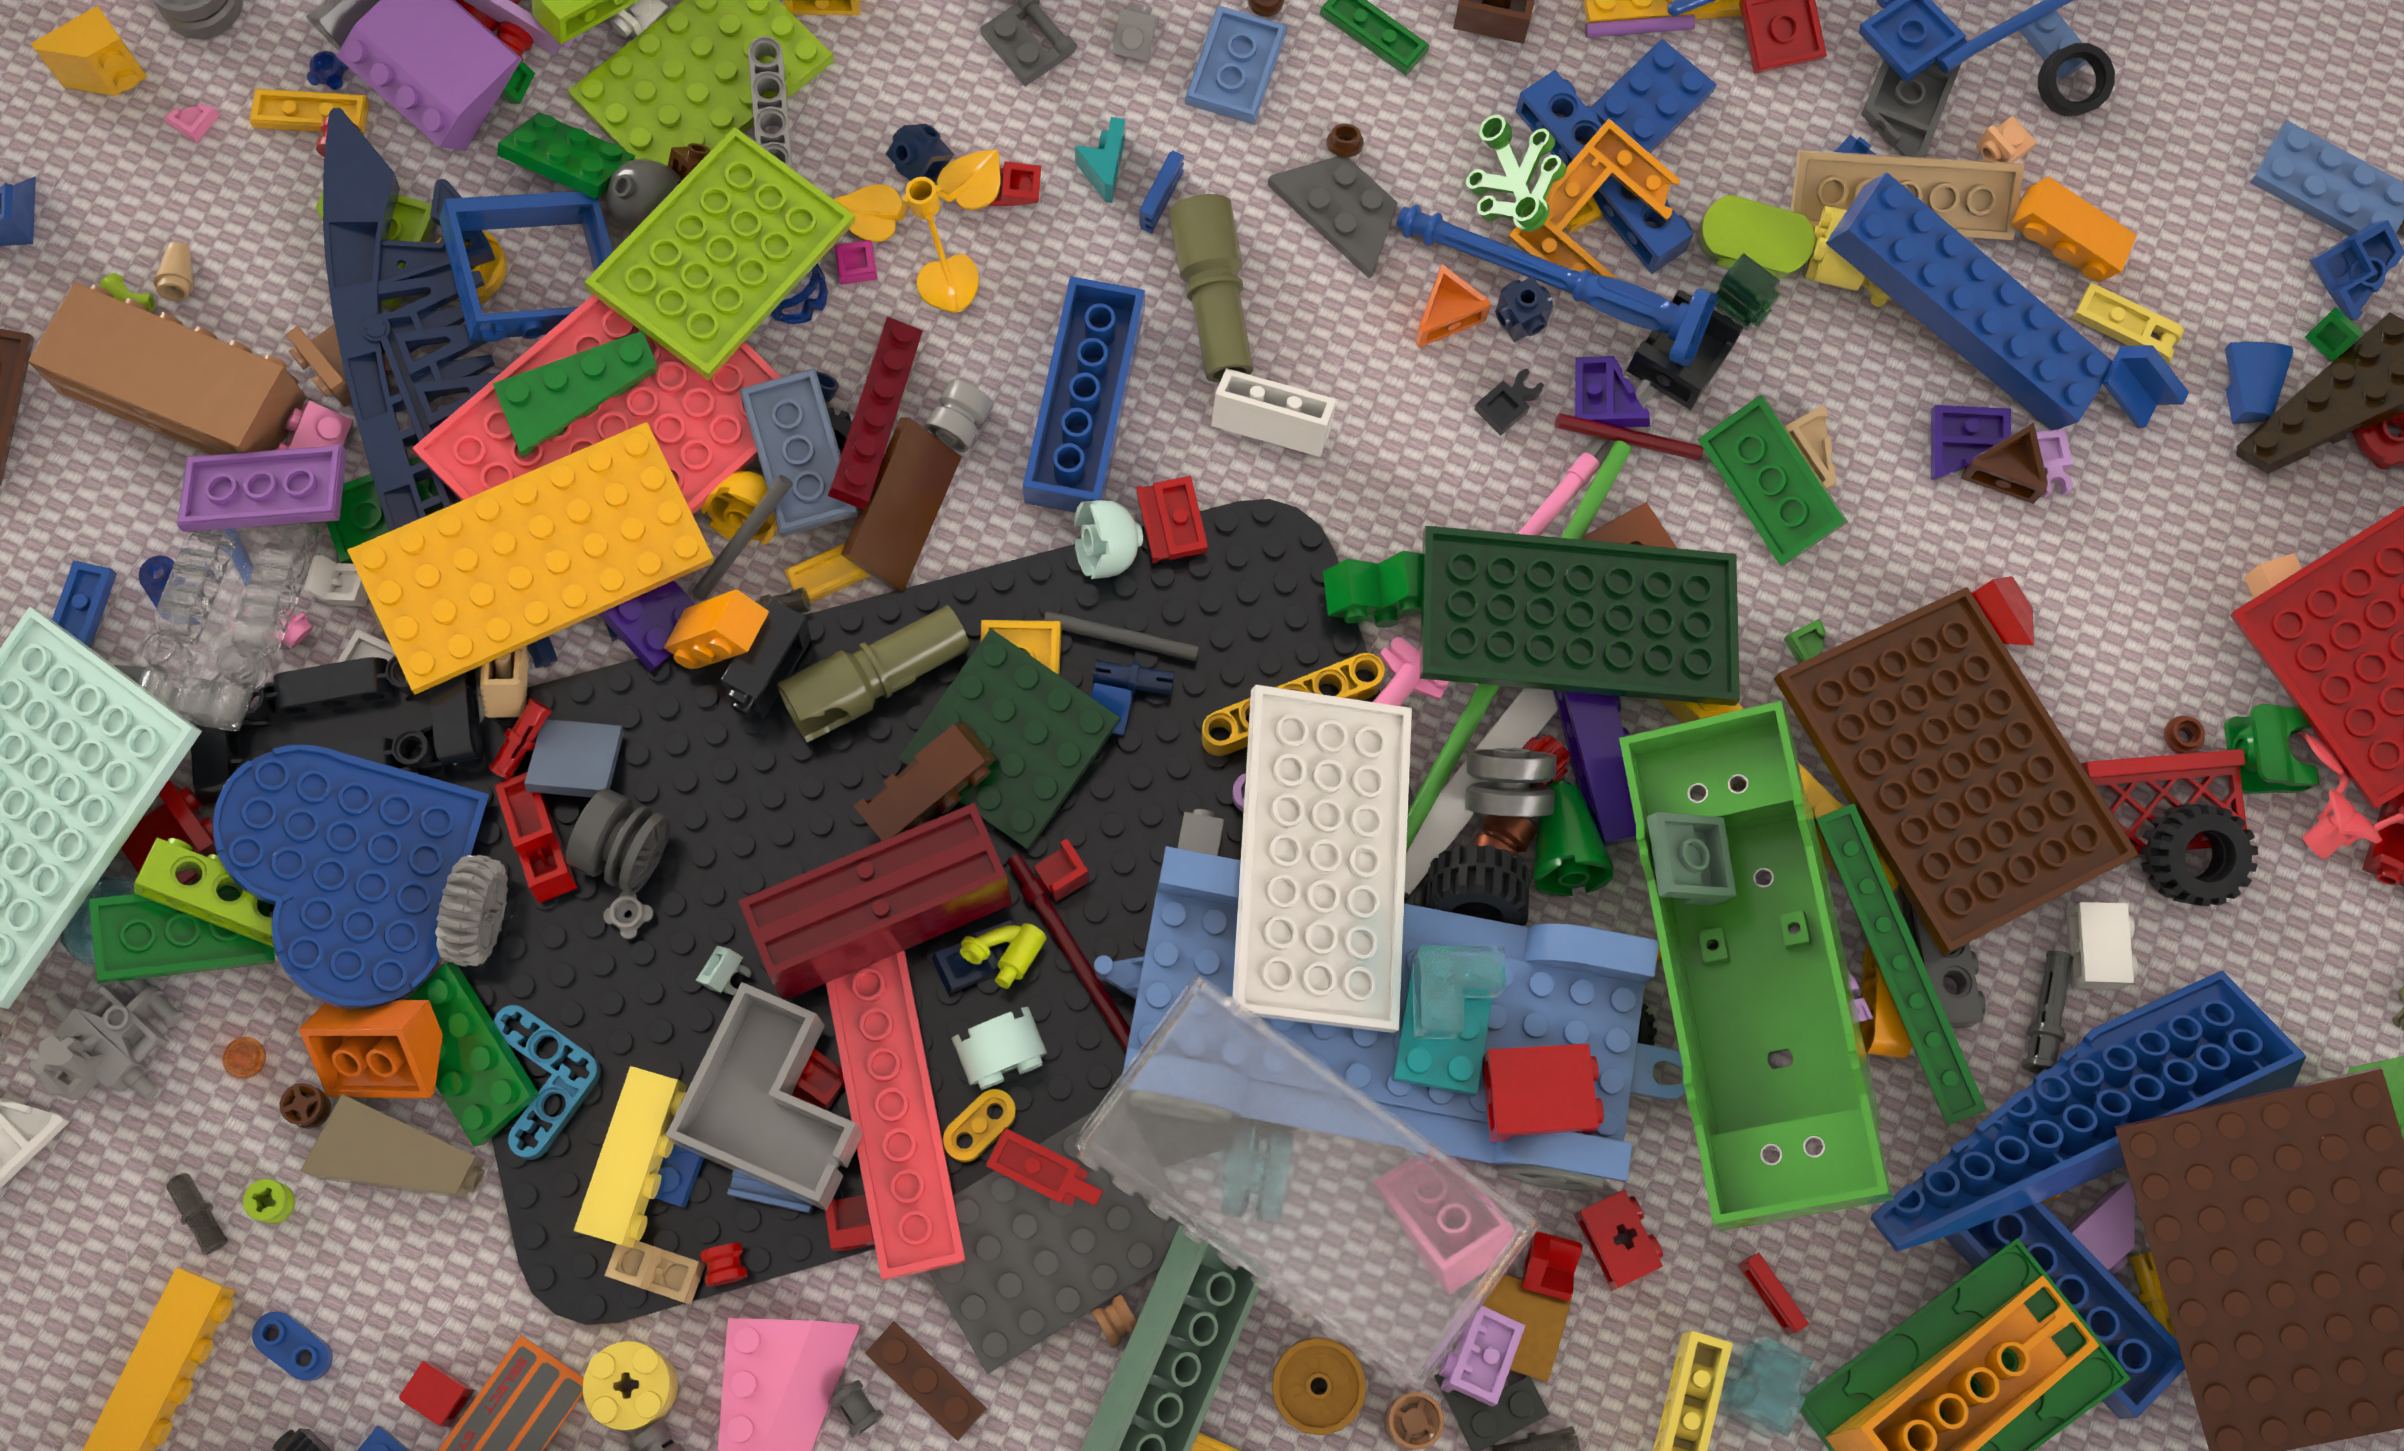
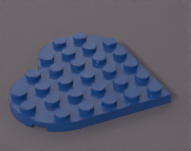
M281 746L273 748L271 752L263 754L252 761L248 760L227 780L220 792L214 810V845L222 866L237 885L255 898L275 905L272 918L273 946L281 967L292 982L303 992L325 1004L345 1009H370L405 997L428 977L440 957L436 945L438 938L435 934L438 925L436 918L439 914V903L443 896L442 889L446 887L447 877L452 873V867L458 863L462 856L466 857L472 853L489 794L320 746Z

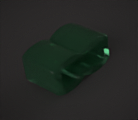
M1743 253L1722 279L1719 290L1716 293L1718 294L1715 308L1730 317L1746 331L1752 325L1759 328L1772 312L1771 307L1781 295L1776 290L1781 280Z

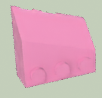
M728 1318L718 1451H812L830 1406L828 1401L832 1398L839 1378L842 1376L847 1363L846 1360L854 1340L857 1338L861 1324L812 1320Z

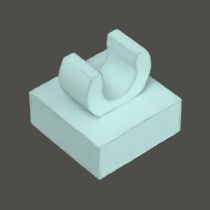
M717 946L695 981L710 990L720 993L724 991L735 996L738 989L731 985L730 979L732 975L738 972L745 977H750L752 973L748 967L740 965L743 959L742 956L731 949Z

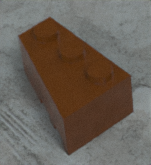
M966 722L953 724L914 756L915 760L896 776L893 773L883 782L886 786L872 799L864 800L862 798L853 806L881 841L929 822V819L939 810L943 814L961 800L958 793L968 784L971 787H975L991 773L987 767L996 758Z

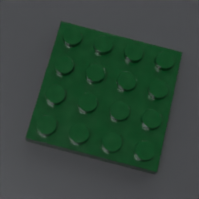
M990 628L898 759L907 765L911 764L915 760L914 756L949 727L956 723L966 722L994 755L996 760L987 767L991 773L975 787H971L968 784L958 793L961 797L959 802L965 806L975 803L983 819L1027 850H1030L1116 729L1121 718Z

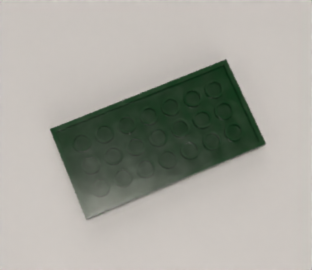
M1425 526L1422 544L1419 679L1736 706L1740 701L1737 556L1733 553Z

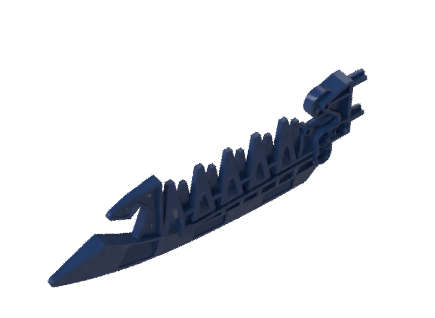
M333 108L329 112L323 173L324 248L332 315L354 413L389 531H392L462 501L424 462L411 466L405 447L419 443L501 372L479 375L495 365L491 354L455 360L488 342L484 340L470 341L466 324L460 325L465 322L461 306L436 310L459 298L444 237H442L439 243L387 240L400 190L395 173L341 108ZM439 179L435 182L430 214L432 222L441 226L439 217L444 200L462 198L445 179ZM482 230L461 231L464 243H471L469 247H465L470 268L495 260L493 250ZM401 263L406 264L404 268L398 267V265ZM472 271L476 289L485 285L480 271ZM431 293L393 312L382 313V300ZM450 343L414 362L410 356L411 352L421 346ZM384 353H386L400 393L394 396L391 395ZM470 393L434 412L431 411L429 403L441 396ZM407 410L413 427L401 431L396 412ZM433 478L439 495L422 501L416 482ZM605 622L611 640L619 639L622 641ZM549 636L527 645L535 668L542 666L546 668L552 666L551 663L558 661Z

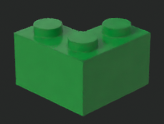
M1401 551L1380 563L1347 558L1323 571L1328 616L1344 618L1347 623L1375 622L1376 627L1385 628L1397 625L1399 623L1398 620L1405 616L1421 613V553Z

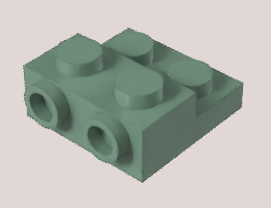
M1656 812L1647 817L1659 897L1682 898L1683 904L1713 906L1736 897L1735 877L1732 871L1729 840L1726 834L1724 817Z

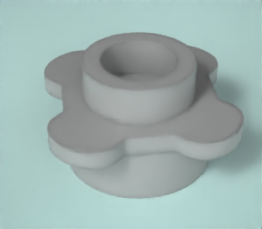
M623 891L619 898L611 904L610 908L604 911L603 917L607 924H614L620 929V934L623 938L632 939L637 935V929L644 922L652 919L653 909L649 905L640 903L635 893L630 895ZM627 911L632 912V916L630 918L625 917V913Z

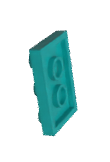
M1419 955L1412 957L1392 1077L1393 1081L1470 1096L1478 1094L1496 970Z

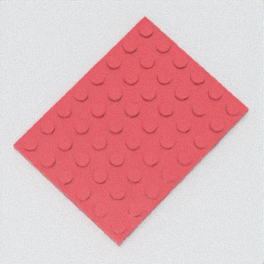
M592 295L412 449L463 501L647 422L693 515L705 504L708 495L723 480L739 470H744L758 457L739 389L781 378V376L744 342L708 381L645 334L657 363L658 371L620 396L609 398L597 406L598 410L586 418L582 416L564 428V432L552 440L548 438L533 448V452L522 458L492 383L641 331Z

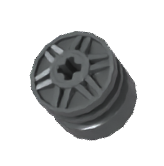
M608 788L601 789L588 802L574 826L566 850V863L592 877L599 875L604 870V880L607 884L611 886L619 884V888L630 895L637 893L648 881L662 857L671 830V820L662 813L653 814L652 810L647 806L639 807L633 812V802L631 799Z

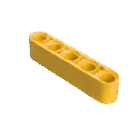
M1362 653L1275 688L1323 695L1319 687L1328 683L1338 688L1339 694L1335 697L1362 701L1378 692L1384 677L1385 668L1381 659L1376 655ZM1361 669L1369 670L1374 674L1375 679L1371 682H1363L1357 678L1355 672ZM1251 697L1215 711L1206 717L1203 722L1201 740L1203 747L1208 753L1214 756H1224L1248 747L1249 723L1246 717L1250 714ZM1215 727H1223L1229 731L1230 737L1226 740L1218 741L1213 739L1209 732Z

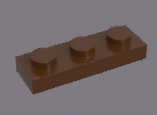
M895 1321L865 1352L873 1362L957 1441L965 1435L987 1410L975 1396Z

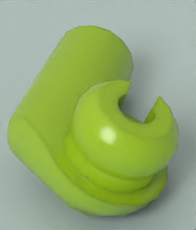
M110 273L101 279L100 287L113 294V298L123 302L126 298H129L144 305L148 312L154 311L155 299L152 293H131L126 288V284L122 283L124 278L117 273Z

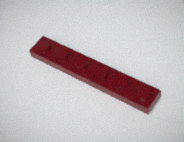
M887 316L829 489V497L862 510L866 509L923 330Z

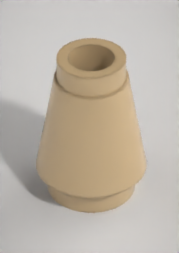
M171 242L167 245L153 280L157 294L169 301H183L188 298L189 293L194 289L191 250L184 243Z

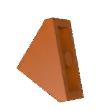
M1442 263L1418 328L1415 341L1418 348L1485 322L1491 306L1488 298Z

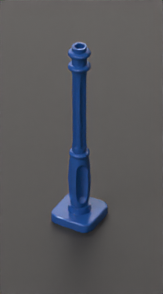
M1418 204L1413 205L1411 208L1403 207L1396 223V227L1402 230L1405 238L1416 235L1423 238L1426 246H1431L1434 243L1445 245L1527 277H1534L1535 280L1572 294L1575 301H1583L1600 312L1644 329L1667 333L1668 339L1674 341L1669 356L1670 361L1682 366H1690L1693 362L1718 299V294L1699 288L1695 291L1689 305L1682 302L1678 306L1661 295L1638 285L1612 277L1593 274L1588 269L1582 272L1571 270L1456 227L1444 221L1440 212L1432 216L1423 213Z

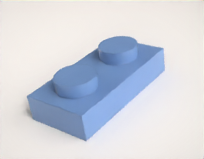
M2056 10L2019 30L2044 61L2059 49L2074 43H2083ZM2082 58L2068 59L2059 67L2057 77L2062 80L2088 64V62Z

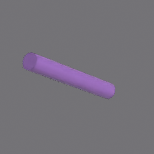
M1690 14L1586 23L1585 36L1586 38L1690 30L1695 28V16Z

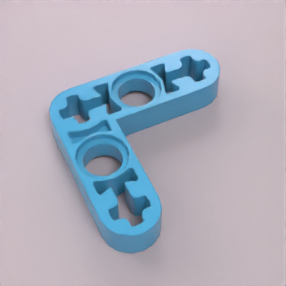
M509 1005L497 1013L494 1019L495 1025L510 1046L552 1074L540 1089V1096L529 1104L508 1135V1144L514 1154L526 1160H534L547 1152L595 1087L601 1076V1068L599 1062L592 1055L535 1015L518 1005ZM522 1015L520 1019L521 1025L533 1032L529 1039H526L514 1030L507 1035L509 1031L508 1025L505 1024L507 1019L511 1017L516 1020ZM536 1026H540V1028L535 1031ZM545 1037H553L558 1042L557 1053L549 1059L540 1058L536 1052L539 1041ZM527 1042L526 1047L523 1048L522 1044ZM569 1048H572L573 1051L567 1055ZM566 1055L578 1065H583L588 1061L586 1069L590 1074L586 1079L578 1077L575 1081L572 1080L575 1073L562 1064ZM561 1063L559 1070L556 1071L555 1067ZM553 1094H561L566 1101L564 1111L556 1117L548 1116L544 1111L546 1099ZM535 1114L544 1122L552 1125L549 1131L541 1126L536 1132L534 1138L539 1142L535 1148L527 1146L524 1150L521 1149L524 1144L523 1140L520 1139L521 1134L524 1131L531 1134L539 1125L532 1120Z

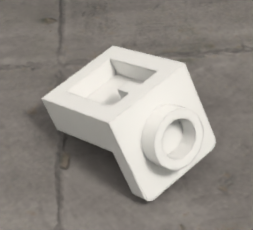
M641 0L612 16L613 19L610 23L623 37L627 38L630 35L632 38H635L670 10L660 0Z

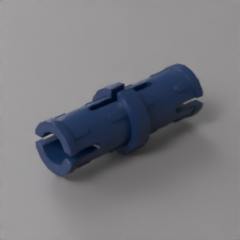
M1096 659L1093 684L1099 683L1126 688L1132 691L1133 694L1136 693V690L1166 694L1167 696L1172 694L1175 671L1143 668L1137 662H1132L1130 666Z

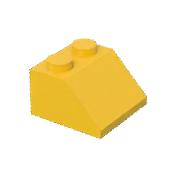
M98 5L30 43L64 88L116 96L125 90L132 89L138 82L147 78Z

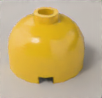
M739 470L723 480L708 495L701 511L703 516L707 511L712 519L709 525L715 532L727 540L732 539L767 493L768 488L765 477L756 472ZM774 510L751 540H762L760 545H765L773 539L779 527Z

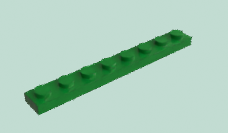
M1850 804L1816 818V824L1945 1124L1950 1125L1987 1111L1855 804Z

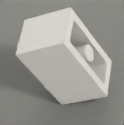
M2079 902L2066 910L2069 954L2073 956L2070 970L2072 989L2121 990L2133 984L2137 976L2138 963L2136 956L2132 955L2131 939L2134 935L2135 924L2133 917L2129 915L2128 903Z

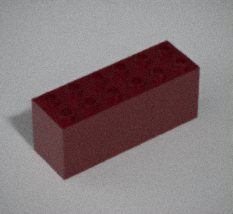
M975 803L738 900L768 976L778 995L783 1000L797 996L1012 905L1007 875Z

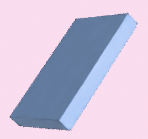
M1218 5L1189 85L1185 104L1255 125L1287 34L1288 25Z

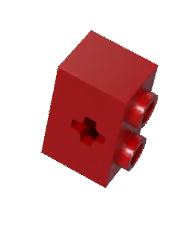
M1625 1189L1574 1214L1611 1291L1663 1267L1659 1259L1663 1257L1661 1246L1653 1234L1647 1235L1640 1221L1644 1219L1643 1211L1634 1196L1628 1197ZM1618 1232H1627L1629 1234L1630 1240L1625 1245L1615 1244L1613 1238L1618 1235Z

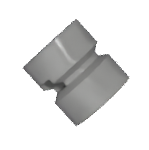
M952 379L939 399L942 406H936L935 410L932 411L924 425V429L951 449L958 452H966L976 437L977 428L975 425H982L993 407V402L977 387L958 379Z

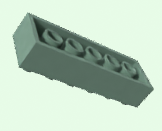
M1179 1225L1081 1451H1191L1269 1269V1265L1206 1232Z

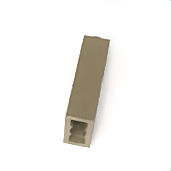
M341 1094L307 1157L301 1172L322 1180L466 1199L469 1192L473 1193L479 1187L484 1177L485 1170L482 1169L485 1160Z

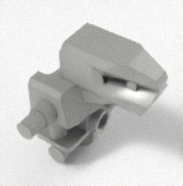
M144 979L119 982L136 995L130 1003L115 990L101 984L97 990L102 994L85 1011L77 1009L74 1005H69L59 994H56L46 1002L45 1006L57 1016L56 1019L61 1025L54 1032V1035L48 1036L38 1043L39 1057L31 1061L28 1073L49 1092L69 1100H81L100 1081L105 1087L118 1092H124L129 1087L131 1090H135L143 1099L149 1101L156 1096L159 1089L147 1078L148 1075L144 1072L147 1069L144 1058L158 1044L166 1047L170 1042L146 1019L154 1012L164 1021V1025L167 1028H172L181 1021L184 1016L183 1012L176 1010L164 998L165 993L158 986H151ZM68 1075H70V1076L73 1077L74 1079H73V1080H69V1079H67V1077H68Z

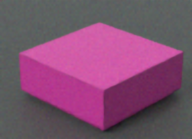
M871 240L834 245L841 285L878 279Z

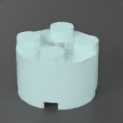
M1029 1007L1021 1008L1023 1017L1015 1019L1013 1013L1009 1012L968 1029L970 1038L961 1041L959 1034L951 1038L970 1085L978 1083L982 1091L1004 1082L1002 1074L1017 1068L1021 1075L1042 1066L1041 1057L1046 1055L1047 1051Z

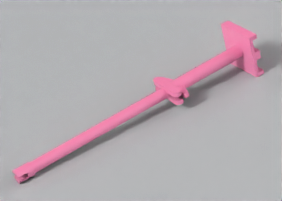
M1583 453L1566 472L1565 478L1517 534L1541 536L1579 489L1583 488L1601 466L1599 461L1593 455ZM1396 637L1391 641L1389 649L1384 647L1380 652L1379 656L1393 673L1394 677L1373 701L1374 703L1401 706L1413 691L1437 701L1442 698L1450 681L1419 679L1420 649L1417 650L1403 638Z

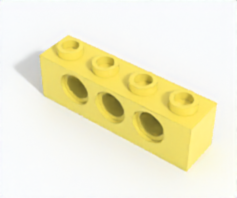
M1692 1330L1681 1333L1653 1451H1708L1733 1343Z

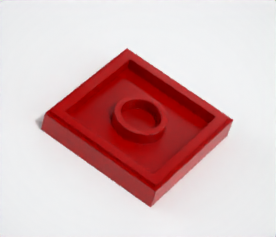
M1815 0L1739 1L1754 73L1827 57Z

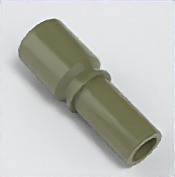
M1204 194L1183 199L1169 209V218L1179 275L1182 280L1189 283V286L1186 288V296L1193 302L1206 379L1212 382H1221L1226 368L1250 375L1253 372V363L1240 292L1243 290V281L1237 277L1243 263L1231 200L1219 194Z
M946 605L870 645H867L865 642L859 644V651L853 654L840 650L776 683L795 726L804 740L809 742L872 711L876 698L882 695L884 698L891 697L893 692L911 684L922 674L969 651L970 643L958 617Z

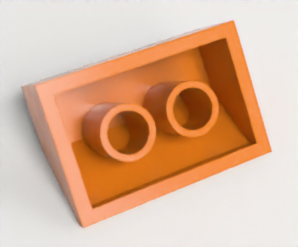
M394 1000L370 1009H345L324 1003L298 1029L327 1097H340L343 1094L349 1098H431L435 1092L443 1034L429 1000Z

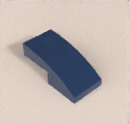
M1009 920L975 933L973 937L976 938L1002 926L1013 925L1012 921ZM1005 942L990 947L988 959L983 960L981 964H973L962 957L960 954L961 943L934 953L931 959L947 993L950 994L1000 972L998 962L1010 943Z

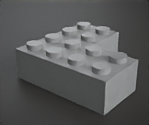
M741 982L665 1136L678 1147L827 1211L843 1178L838 1167L839 1165L848 1167L864 1133L855 1122L791 1096L825 1026L817 1013Z

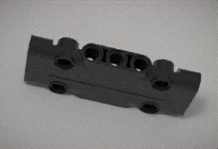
M396 655L389 662L384 658L368 657L278 673L274 675L273 682L259 684L253 680H244L238 682L232 689L192 695L188 703L189 722L202 731L191 747L194 793L203 807L216 805L225 783L241 765L248 760L252 761L263 754L271 752L273 748L281 746H320L402 770L423 774L433 771L437 766L476 760L482 756L475 669L415 695L408 681L405 682V675ZM260 696L257 705L250 709L252 700ZM423 744L421 754L417 758L411 759L413 749L417 745Z

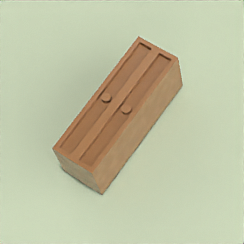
M76 282L73 283L28 360L35 370L58 393L210 455L275 450L278 444L283 442L289 431L285 429V425L293 408L295 407L300 410L307 399V396L298 386L299 381L286 370L287 365L280 359L269 354H265L263 358L252 354V351L247 346L234 340H230L228 344L217 340V336L205 328L195 326L193 330L185 327L180 320L170 314L161 312L158 316L150 313L144 305L135 300L126 298L123 302L115 299L109 291L94 284L88 288Z

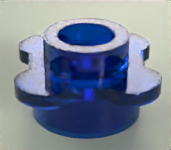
M321 51L310 60L311 71L307 74V80L311 85L323 84L328 85L332 90H337L343 86L342 77L349 67L336 57V54L333 52ZM332 69L330 73H325L327 70Z

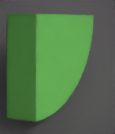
M1821 619L1788 634L1784 638L1798 664L1822 653L1825 629Z

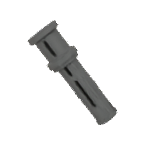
M2051 950L2046 953L2036 1022L2029 1026L2027 1032L2031 1040L2028 1057L2023 1059L2022 1068L2035 1074L2041 1073L2044 1069L2048 1070L2057 1063L2060 1043L2064 1042L2066 1037L2061 1024L2073 956L2063 951Z

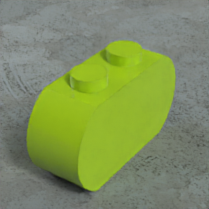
M1734 195L1724 196L1714 202L1703 216L1698 229L1700 247L1709 259L1717 261L1716 266L1730 271H1738L1739 267L1754 271V277L1766 281H1775V277L1785 278L1795 273L1808 261L1815 245L1814 230L1805 215Z

